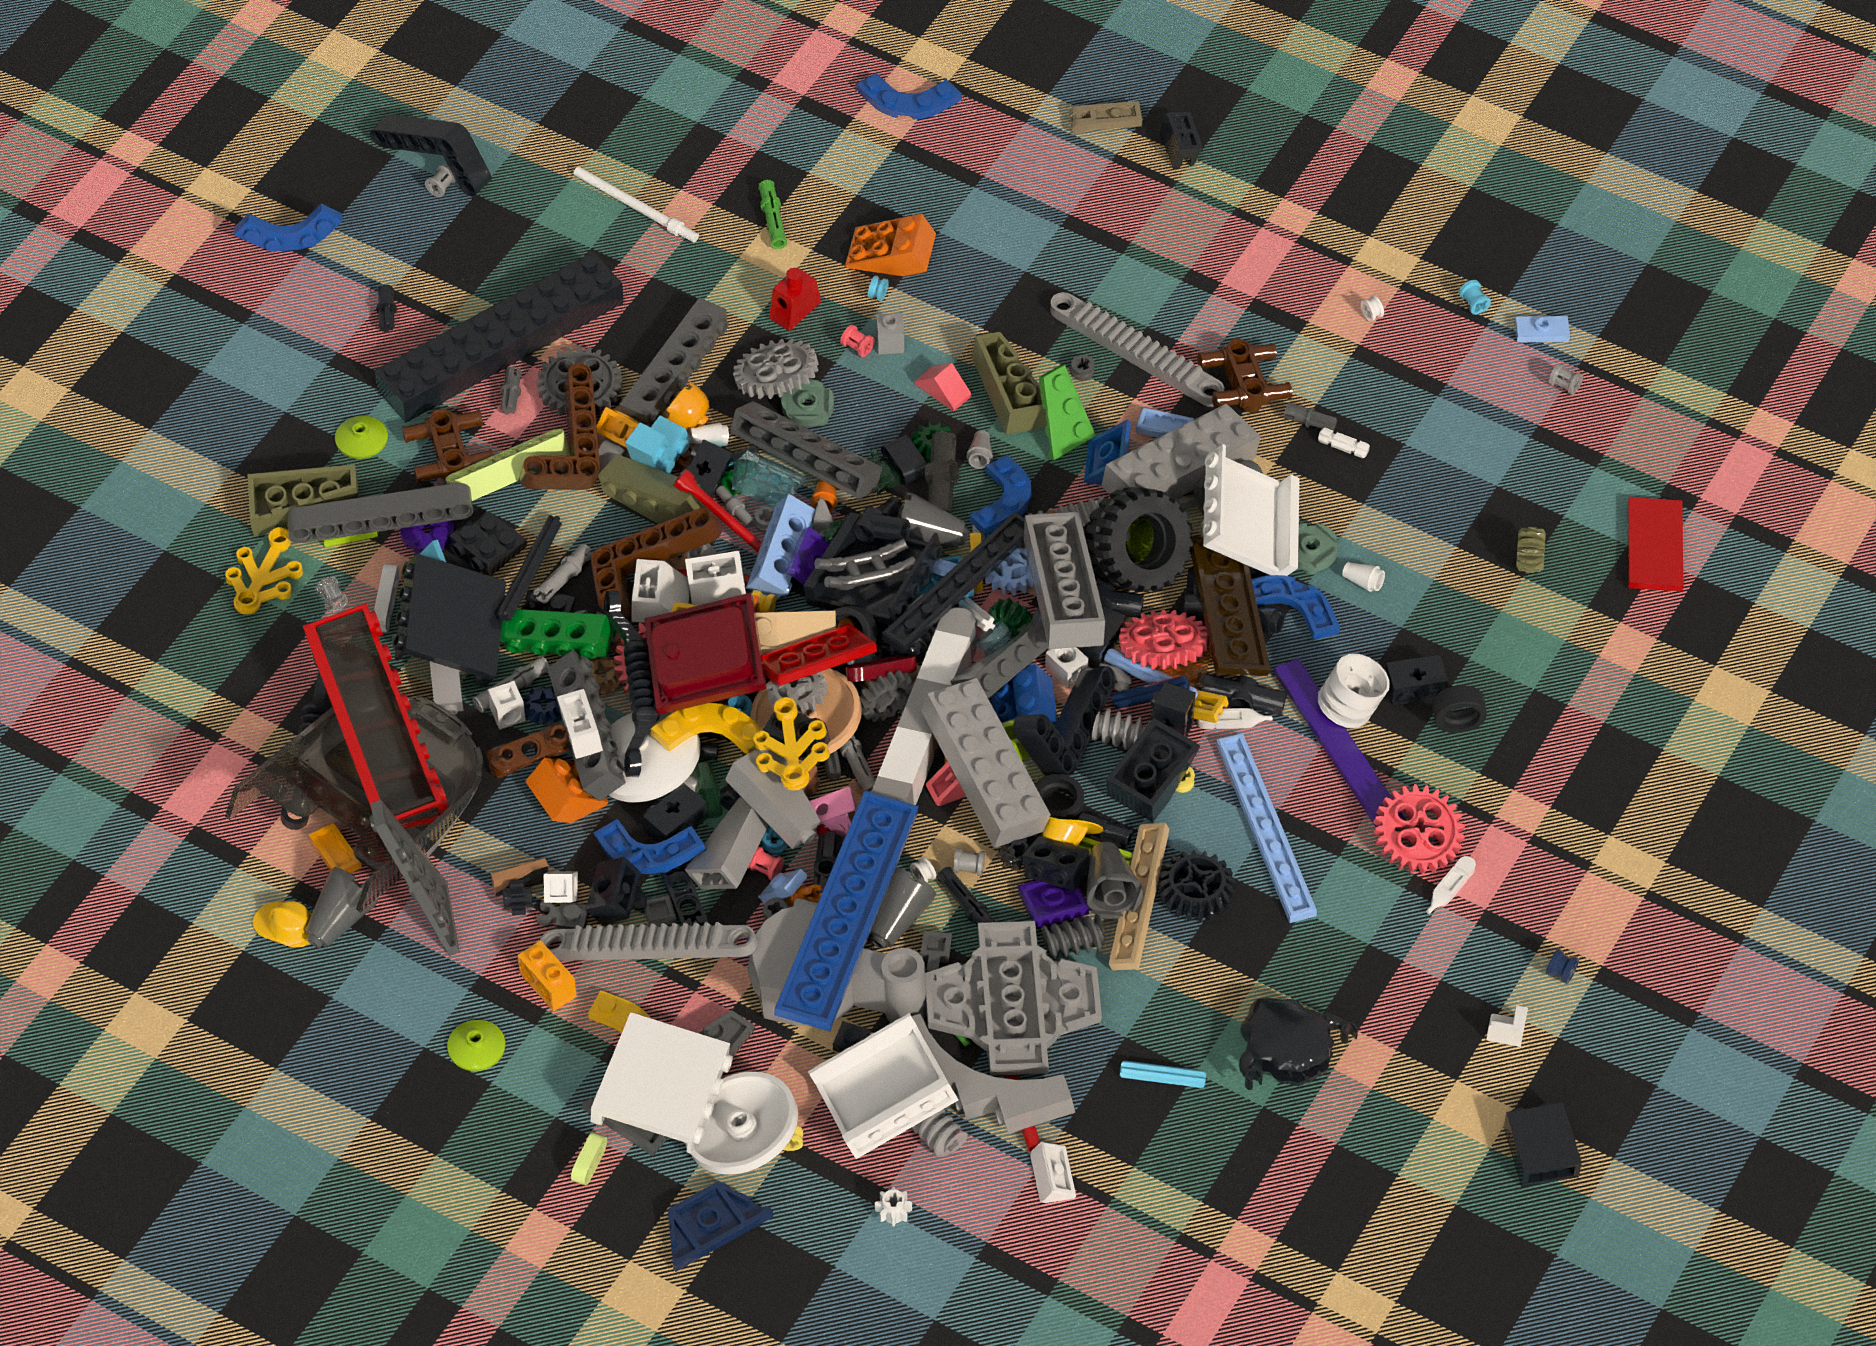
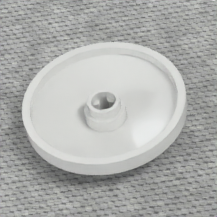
M674 712L661 714L655 725ZM632 713L614 722L611 725L612 730H610L612 739L618 747L616 751L618 759L623 764V767L626 750L635 733ZM650 731L640 748L642 758L640 776L626 777L623 771L626 783L609 794V796L625 802H644L664 796L676 789L690 776L697 765L701 750L698 734L688 738L669 752L651 736Z
M742 1072L723 1078L724 1082L720 1095H714L711 1102L714 1103L710 1120L704 1119L702 1124L705 1130L701 1143H695L691 1152L692 1158L704 1169L718 1174H740L754 1170L775 1158L792 1138L798 1121L796 1101L783 1081L763 1072Z

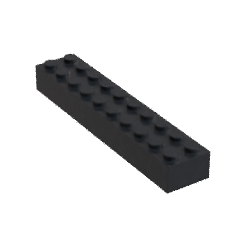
M592 251L375 369L377 390L407 423L624 303L622 282Z

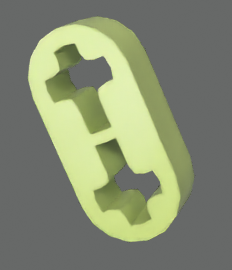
M595 1132L589 1135L574 1164L571 1174L572 1181L585 1186L588 1185L607 1146L606 1136Z

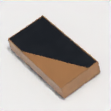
M542 858L492 873L491 879L495 897L503 895V888H510V881L523 880L524 887L543 884L544 874L549 872L546 859Z

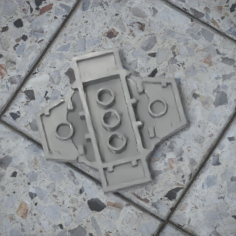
M1035 921L978 923L979 948L972 953V957L966 964L960 965L957 962L925 973L928 1028L972 1039L978 1046L987 1051L990 1076L1048 1074L1047 1048L1060 1035L1101 1022L1102 1012L1097 967L1061 959L1059 962L1053 961L1046 955V950L1037 945Z

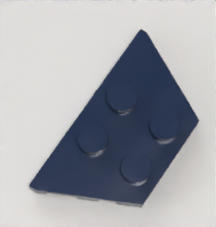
M720 1181L668 1209L674 1271L677 1272L773 1218L772 1209L768 1206L763 1208L751 1202L749 1196L733 1191L731 1187Z

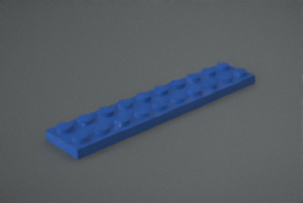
M864 791L775 1006V1016L831 1031L917 817L919 806Z

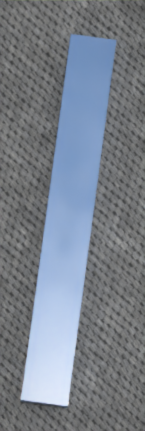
M1240 733L1217 739L1216 746L1289 923L1316 917L1317 909L1244 734Z

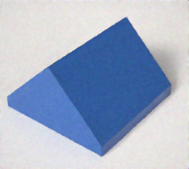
M1128 419L1089 440L1084 481L1087 484L1102 485L1106 464L1129 453L1131 422Z

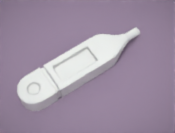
M1249 708L1223 709V714L1218 715L1219 720L1217 723L1196 719V724L1202 729L1251 728L1264 720H1272V716L1261 715Z
M1469 856L1461 857L1437 885L1432 895L1431 905L1426 910L1427 914H1430L1437 907L1447 905L1464 886L1467 879L1469 880L1476 866L1473 858Z

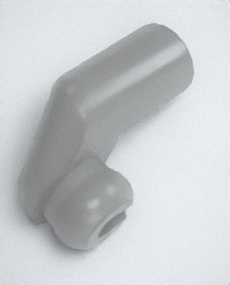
M1100 663L1099 666H1110L1113 669L1116 681L1114 688L1116 691L1120 692L1129 689V685H1132V679L1123 669Z

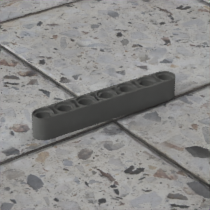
M455 483L292 508L287 513L288 538L295 543H306L468 518L473 513L471 488L464 483Z

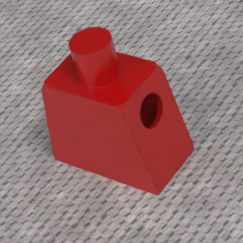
M799 268L788 269L786 276L772 290L770 320L790 332L821 303L815 278Z

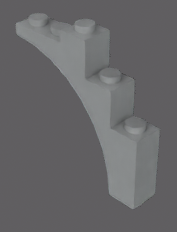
M921 1014L911 1016L958 1098V1101L955 1102L957 1111L963 1110L966 1120L995 1111L999 1125L1005 1123L1009 1134L1075 1113L1064 1074L1044 1079L1013 1080L997 1078L977 1072L956 1061L939 1046L929 1033Z

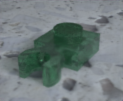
M871 449L872 459L869 461L883 467L875 492L880 494L901 484V477L886 459L880 462L878 452L875 449Z

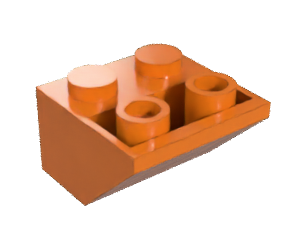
M544 757L525 781L552 821L573 823L608 804L606 797L599 801L583 790L576 764L572 761Z

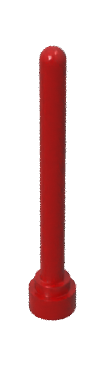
M685 469L674 481L673 486L680 492L684 491L686 494L688 492L692 494L759 553L762 542L696 484L695 475L688 469Z

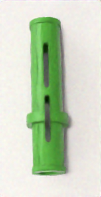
M764 180L758 186L762 199L760 202L761 210L765 212L771 247L782 249L787 245V239L779 210L781 207L780 199L776 196L774 182Z

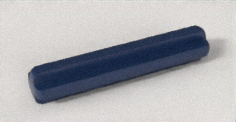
M1182 675L1116 692L1112 695L1113 705L1117 708H1123L1150 701L1155 691L1160 692L1164 682L1189 690V679Z

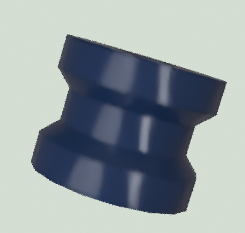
M1558 948L1548 964L1546 974L1551 977L1557 976L1561 978L1563 983L1568 984L1577 969L1579 958L1575 956L1569 957L1564 954L1563 950Z

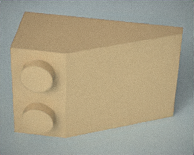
M836 611L756 613L762 654L836 628Z

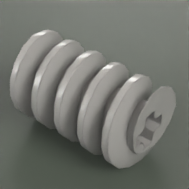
M1107 708L1103 715L1099 711L1096 716L1092 730V740L1097 741L1102 735V742L1104 744L1109 743L1112 739L1113 746L1118 747L1123 741V748L1129 750L1152 720L1144 727L1142 717H1139L1134 724L1132 723L1131 714L1123 721L1121 720V711H1118L1113 718L1111 717V709Z
M945 1109L912 1127L913 1131L918 1133L923 1141H926L927 1146L934 1149V1153L938 1157H946L957 1151L965 1143L968 1136L966 1132L959 1133L961 1129L959 1124L951 1125L953 1122L951 1116L944 1117Z

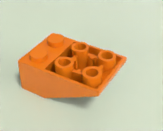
M923 214L855 227L845 266L850 269L897 276L924 273L928 268L936 233Z

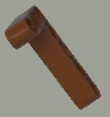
M574 363L570 366L564 384L570 456L534 455L526 458L523 462L519 480L527 489L587 490L592 488L597 480L600 461L591 369L584 363ZM576 401H581L584 404H578ZM577 424H582V425L586 426L587 428H582V427L578 426ZM580 448H586L588 451H583ZM532 470L538 474H531L529 471ZM555 471H561L564 475L557 474ZM581 471H587L591 475H585Z
M698 508L596 549L591 556V563L599 607L604 611L606 591H619L621 596L620 613L628 619L632 613L626 575L636 571L637 559L664 561L711 543L718 539L722 533V526L709 509Z

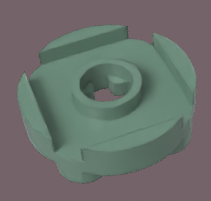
M809 379V384H801V390L794 388L792 389V394L783 392L781 398L782 412L787 419L803 427L824 426L828 423L829 417L834 411V395L830 389L828 391L827 388L823 387L822 382ZM805 400H811L812 405L805 406L803 404H805Z
M1307 523L1299 524L1298 569L1303 570L1306 574L1313 575L1320 570L1328 568L1335 562L1338 555V540L1336 534L1323 524L1316 523V526H1307ZM1306 545H1316L1317 547L1315 550H1309Z

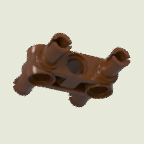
M1233 339L1227 346H1222L1218 351L1198 353V365L1202 369L1217 366L1224 368L1232 390L1213 392L1212 402L1214 408L1224 404L1229 406L1236 405L1246 412L1254 413L1272 400L1292 398L1290 382L1268 385L1265 383L1257 362L1276 359L1277 350L1274 343L1253 346L1243 339Z
M437 409L423 423L402 426L405 443L429 438V440H432L437 456V462L413 467L417 483L441 478V480L445 481L446 477L450 474L494 456L492 449L469 455L468 452H465L460 436V430L483 426L480 409L459 415L447 409Z
M557 723L524 738L490 749L486 752L489 760L488 768L491 770L490 773L498 779L542 761L544 757L552 758L569 751L571 748L568 743L569 733L566 732L567 728ZM526 744L531 745L535 749V756L526 757L522 753V746Z

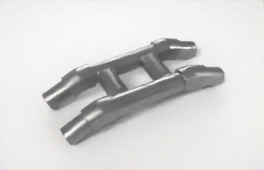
M902 538L893 544L890 543L885 547L844 558H817L815 560V568L831 572L843 571L846 568L849 576H827L824 584L826 587L849 590L872 582L899 578L912 569L916 560L912 556L903 562L900 561L895 565L888 566V568L885 566L883 561L895 557L897 553L908 548L905 540ZM872 563L876 571L861 574L857 566Z

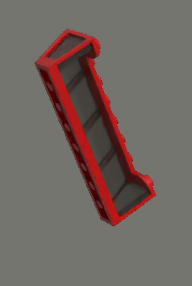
M365 603L304 625L305 635L370 807L371 803L382 800L404 829L447 819L445 810L449 808L445 792L441 784L436 786L440 782L435 768L429 769L426 763L430 755L425 742L419 744L416 737L421 732L416 719H410L407 710L411 709L406 693L400 695L397 686L402 684L397 669H390L388 661L392 660V656L387 644L381 645L379 636H382L383 633L375 610L369 612L368 606Z

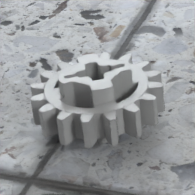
M822 672L782 686H778L772 681V683L767 684V696L773 710L777 700L789 697L795 701L798 712L806 716V710L816 711V703L823 705L822 696L828 695L826 689L827 682Z

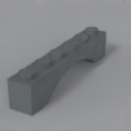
M1037 608L1030 623L1016 637L992 654L966 667L950 681L951 684L956 685L977 678L987 698H989L1048 649L1040 609Z

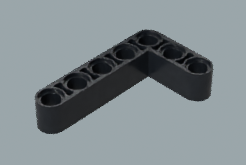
M388 114L370 131L372 140L383 148L443 155L459 187L468 196L475 197L492 180L491 173L470 133L460 123Z
M1110 666L1085 667L1080 671L1055 726L1045 714L1019 715L1014 720L1013 730L1016 738L1045 776L1051 774L1072 775L1076 771L1092 736L1096 716L1099 711L1102 714L1115 685V673Z

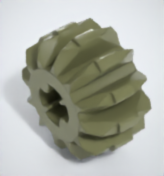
M1528 527L1519 530L1516 564L1519 571L1534 573L1543 570L1546 539L1544 529Z

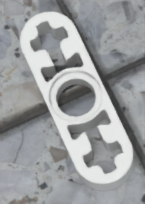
M384 564L374 610L382 633H388L399 583L398 565Z

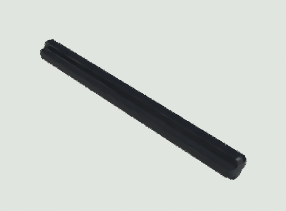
M549 515L497 611L498 619L501 622L512 620L562 525L559 521V516Z

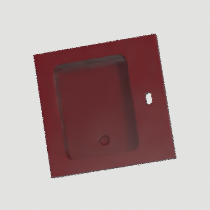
M751 593L644 619L655 705L659 715L767 689L755 605Z

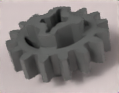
M897 671L894 675L892 672H888L886 677L880 675L877 682H870V686L862 690L864 695L859 697L862 714L867 720L872 719L873 722H876L879 718L884 721L887 717H894L897 710L903 711L914 686L909 675L906 672L902 674L901 671Z

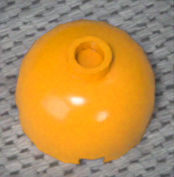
M689 382L688 389L684 387L666 410L669 413L666 418L686 428L687 433L689 428L706 425L709 420L706 416L709 409V400L706 394L695 384Z

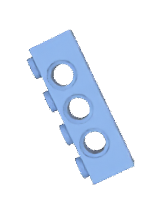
M787 494L775 505L747 583V589L752 592L759 590L764 595L775 594L777 600L788 595L792 588V583L790 582L792 576L785 570L802 531L807 527H813L812 518L816 509L790 494Z

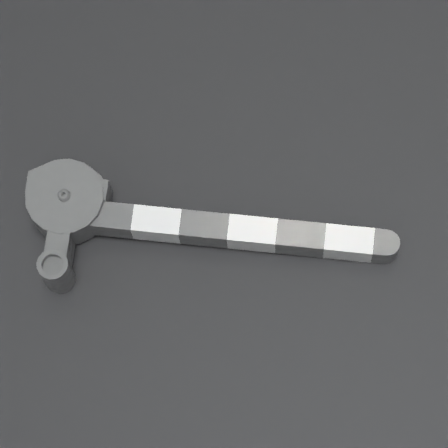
M953 608L940 619L871 793L916 805L939 747L921 710L927 693L952 686L950 681L972 663L977 648L976 620L969 610ZM796 898L793 907L782 909L765 920L756 933L758 947L750 954L748 974L753 989L758 995L765 1019L790 1025L809 1026L775 1016L774 1010L818 903ZM863 948L835 1020L849 1012L853 1006L885 1013L886 1018L891 1023L908 1013L911 1016L921 1014L924 1020L927 1011L925 965L922 956L910 948L894 949L887 954Z

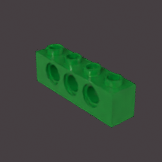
M517 609L511 621L507 622L504 620L502 622L500 641L507 651L516 654L533 652L537 655L550 653L565 656L573 650L580 656H586L587 658L607 657L615 628L606 615Z

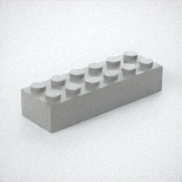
M1224 404L1106 464L1101 487L1109 494L1116 490H1123L1125 487L1149 488L1166 492L1170 497L1177 499L1194 490L1198 484L1197 482L1206 476V455L1224 444L1226 445V458L1237 463L1253 460L1256 458L1261 436L1229 405Z
M1079 512L1025 515L1024 544L1048 649L1102 646L1104 644L1105 618Z
M975 678L927 693L921 712L992 846L996 848L1044 832L1051 814L978 679Z

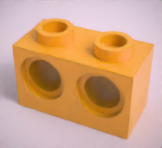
M605 407L596 426L597 433L626 447V440L640 422L618 410Z
M541 940L517 955L520 975L553 1012L577 997L575 978Z

